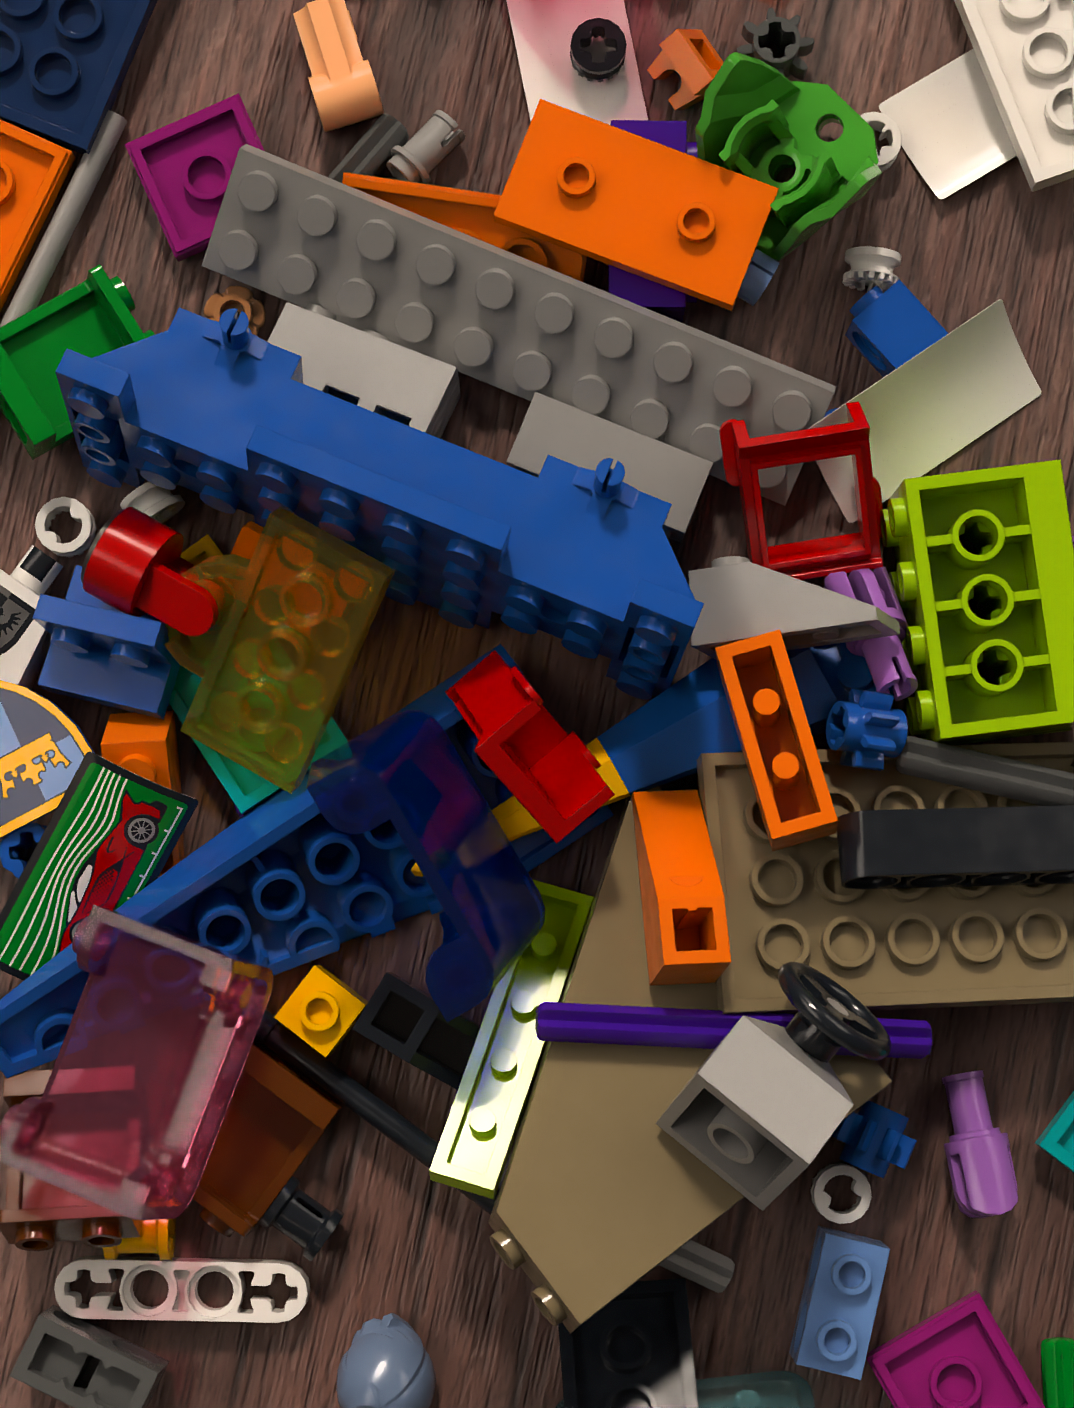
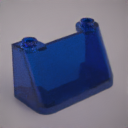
M406 710L395 714L311 763L306 788L324 818L334 828L344 833L361 834L376 828L389 819L392 821L445 910L439 914L443 927V941L431 956L427 958L425 981L430 995L445 1020L449 1022L477 1006L490 994L539 934L545 922L546 909L538 888L441 724L432 715L424 711Z

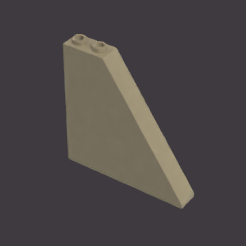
M658 786V787L649 789V790H647V791H662V790H661V789L659 788V786ZM632 796L626 798L560 1003L719 1010L716 982L649 985ZM547 1041L488 1223L495 1231L489 1237L495 1251L510 1269L515 1270L521 1266L536 1287L531 1292L534 1303L553 1326H557L562 1322L567 1330L572 1333L745 1198L739 1191L655 1124L714 1049ZM834 1055L829 1061L854 1104L843 1120L892 1082L876 1060L866 1059L861 1056Z

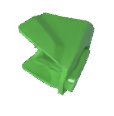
M734 52L726 58L705 91L701 118L695 128L698 158L779 188L776 200L770 205L772 210L757 246L758 250L776 261L782 260L809 239L833 216L861 199L882 174V171L877 166L879 159L874 129L827 84L790 81L765 62ZM833 122L843 127V133L835 141L826 142L821 140L820 133L826 124ZM796 166L795 174L789 181L783 183L776 182V177L781 170Z

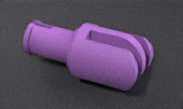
M877 567L873 572L869 568L852 570L848 577L845 571L830 573L824 579L825 589L876 606L899 621L900 635L845 642L850 653L865 658L876 687V692L890 694L888 688L891 687L896 701L909 697L918 688L917 678L911 670L901 644L906 637V627L909 626L886 567Z
M983 1070L942 1078L955 1134L949 1136V1143L943 1145L953 1192L959 1210L970 1218H986L1001 1215L1011 1211L1018 1202L1017 1181L1008 1134L1001 1133L1000 1127L993 1128L983 1082Z

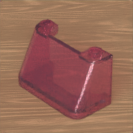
M93 904L90 915L85 917L77 927L72 942L73 952L77 954L78 967L90 973L43 1096L30 1097L21 1105L16 1104L12 1106L1 1122L0 1162L134 1220L174 1219L180 1216L187 1208L198 1187L272 991L273 972L270 968L109 908Z

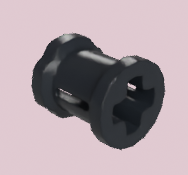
M292 1176L258 1224L265 1229L271 1226L275 1227L304 1249L303 1256L312 1261L339 1224L344 1213L338 1209L329 1211L299 1189L301 1181Z

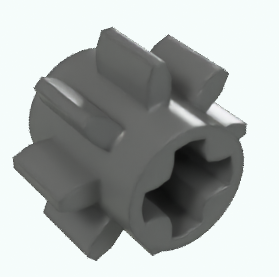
M768 8L766 19L759 26L745 21L741 35L750 44L738 47L736 52L765 62L778 70L786 78L791 74L795 78L803 80L808 66L799 57L812 53L815 42L814 38L800 37L798 26L801 17L798 14L788 20L776 17L774 9ZM765 44H776L778 53H784V56L773 58L771 49L765 48Z

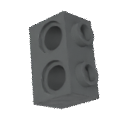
M52 1305L38 1316L10 1377L74 1408H148L170 1361L85 1319L72 1317L60 1307Z

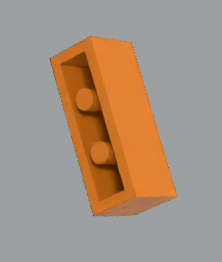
M780 629L716 647L717 667L772 852L836 834L838 819Z

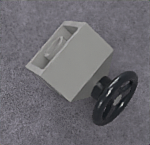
M799 962L785 963L778 971V981L781 989L790 1002L798 1009L797 1014L788 1025L783 1027L743 1015L655 1123L762 1211L811 1164L854 1105L829 1063L832 1057L842 1046L863 1058L882 1060L890 1054L892 1047L890 1037L883 1025L857 998L825 974Z

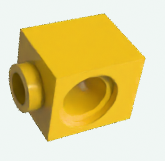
M314 965L274 1018L326 1058L335 1052L352 1030L368 1001L322 965Z

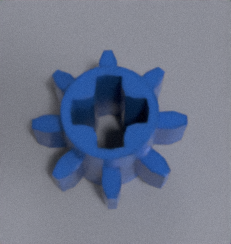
M851 689L849 702L838 701L832 706L826 723V739L832 750L842 751L840 757L841 765L882 771L884 769V757L896 758L900 755L906 743L908 725L905 713L900 709L891 708L894 698L892 694Z
M872 1101L866 1102L861 1106L858 1114L852 1113L832 1134V1137L845 1142L839 1159L883 1179L890 1163L905 1169L917 1143V1140L903 1135L910 1118Z

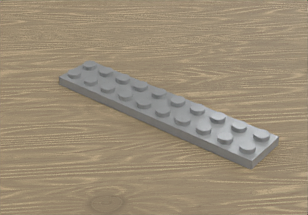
M248 144L239 148L201 265L300 307L306 308L309 303L321 306L337 316L336 321L361 331L368 329L377 332L395 344L455 366L458 372L529 401H532L534 393L537 392L713 462L709 475L726 482L719 434L720 427L725 421L729 419L744 420L750 438L805 430L824 418L836 386ZM804 463L759 469L761 496L785 506Z

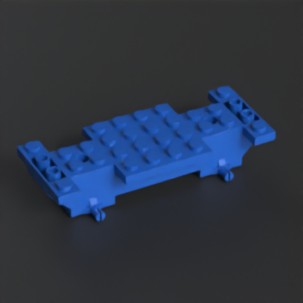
M179 307L167 331L93 358L68 348L66 349L55 373L84 467H87V473L99 482L112 487H121L124 482L138 488L144 484L146 479L156 486L169 490H174L177 485L199 493L200 499L216 510L234 514L239 509L254 515L256 524L353 580H356L358 576L380 585L379 590L394 601L407 605L415 604L416 600L439 609L438 614L444 620L468 629L473 628L475 624L489 629L495 614L498 613L501 615L500 619L504 624L526 634H536L540 630L562 639V646L574 654L591 659L597 658L598 654L610 658L611 662L606 677L616 680V687L639 699L649 700L652 698V695L658 696L670 687L704 603L695 600L663 530L672 504L643 493L622 482L625 476V469L621 462L617 461L613 470L611 469L613 459L606 458L598 463L596 471L547 455L539 476L535 477L303 384L302 356L272 345L252 334L248 327V316L245 312L241 311L238 318V309L236 308L223 312L218 322Z

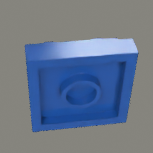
M76 565L65 599L40 594L33 615V619L52 635L38 685L48 692L164 720L189 636L147 613L141 617L125 614L86 593L81 581L82 566Z

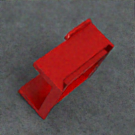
M859 401L846 403L848 423L755 438L749 437L744 420L729 419L721 425L719 434L725 478L730 485L740 487L750 562L800 580L824 577L834 572L845 571L849 573L852 570L883 567L879 541L882 537L880 526V511L883 510L881 487L878 480L873 477L869 443L870 426ZM852 455L859 532L767 547L758 470Z
M496 650L491 652L445 691L479 740L474 749L475 753L556 844L615 795L597 772V769L602 765L574 731L567 734L542 705L543 699L516 666L510 668Z

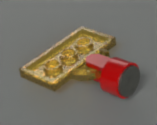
M281 506L269 514L251 560L235 554L210 556L196 565L180 557L184 543L181 533L134 507L119 510L104 524L89 548L81 571L84 591L122 613L137 617L147 613L165 623L168 628L169 641L163 645L179 665L202 678L181 731L291 794L301 785L395 570Z

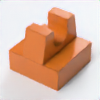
M676 29L659 44L662 51L647 71L654 80H664L674 71L679 73L681 87L668 101L674 110H685L704 99L706 89L724 62L702 30Z

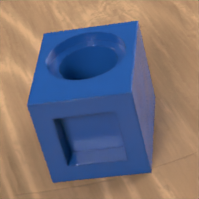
M899 279L885 292L876 285L851 307L849 311L855 318L851 321L845 336L880 375L885 377L949 333Z

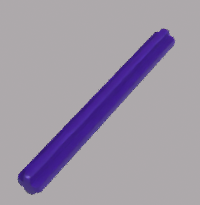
M543 1002L536 1011L535 1031L537 1038L541 1041L715 1049L743 1015L786 1027L796 1014H723L722 1010ZM877 1018L891 1040V1052L887 1057L922 1059L930 1054L932 1029L927 1021ZM842 1046L835 1054L858 1056Z

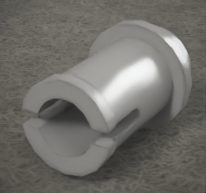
M436 110L427 123L403 147L395 145L391 149L392 158L386 163V166L397 180L428 184L431 180L429 173L458 144L465 140L466 137L463 130L458 129L456 132H453L452 130L458 126L456 121L445 112Z

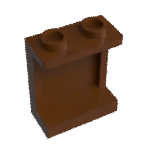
M241 1030L233 1032L221 1048L219 1058L157 1142L148 1148L141 1158L144 1163L152 1168L147 1177L156 1186L175 1198H179L183 1192L204 1207L199 1216L208 1225L227 1237H231L235 1231L246 1237L253 1231L344 1106L265 1046H261L242 1033Z
M135 1065L24 1071L9 1078H6L4 1075L3 1098L10 1109L6 1206L5 1210H0V1230L7 1242L15 1244L17 1248L26 1251H45L54 1248L56 1242L82 1240L84 1245L105 1248L121 1244L122 1238L141 1237V1158L143 1156L144 1087Z

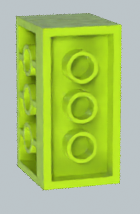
M1061 459L904 479L888 500V509L880 511V526L884 546L894 547L897 571L889 572V577L909 626L906 627V637L901 644L911 670L918 681V688L914 692L915 697L906 699L907 721L911 735H920L922 739L948 745H960L1074 730V548ZM959 538L969 539L976 547L977 553L972 554L967 549H964ZM971 599L978 601L983 606L986 612V616L983 619L977 617L976 613L971 611L968 604ZM981 662H985L994 672L995 680L990 683L981 677L978 672L977 665Z

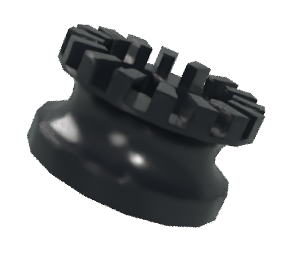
M603 18L586 20L577 27L572 35L570 58L572 67L578 71L579 76L586 77L587 81L593 82V80H598V82H603V79L610 80L613 78V75H618L622 65L624 66L627 46L625 35L620 27L612 21ZM592 36L594 38L601 36L604 39L605 46L616 49V51L606 52L605 61L602 63L592 62L591 52L581 51V48L591 45Z

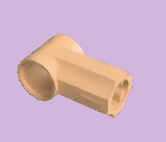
M315 0L306 3L304 8L293 13L312 77H308L324 132L384 114L369 61H363L357 42L358 38L345 1Z

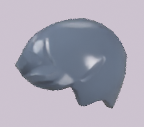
M394 1313L383 1316V1319L373 1318L364 1322L362 1328L355 1333L351 1347L342 1356L337 1369L336 1391L340 1408H430L436 1387V1372L433 1362L415 1330L408 1322Z

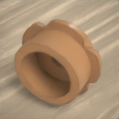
M229 286L224 293L216 292L207 300L204 307V315L210 320L219 322L223 312L236 308L238 309L237 312L241 313L243 311L246 313L249 319L248 327L252 334L256 336L265 323L266 313L262 302L255 300L253 293L245 287Z

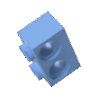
M817 1227L789 1351L796 1365L861 1380L890 1253V1248L882 1241L827 1227Z

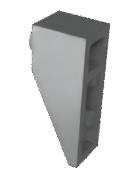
M720 557L711 562V568L689 571V587L695 600L704 603L691 635V647L715 660L716 647L779 629L786 651L900 635L899 621L878 607L754 564L746 557Z

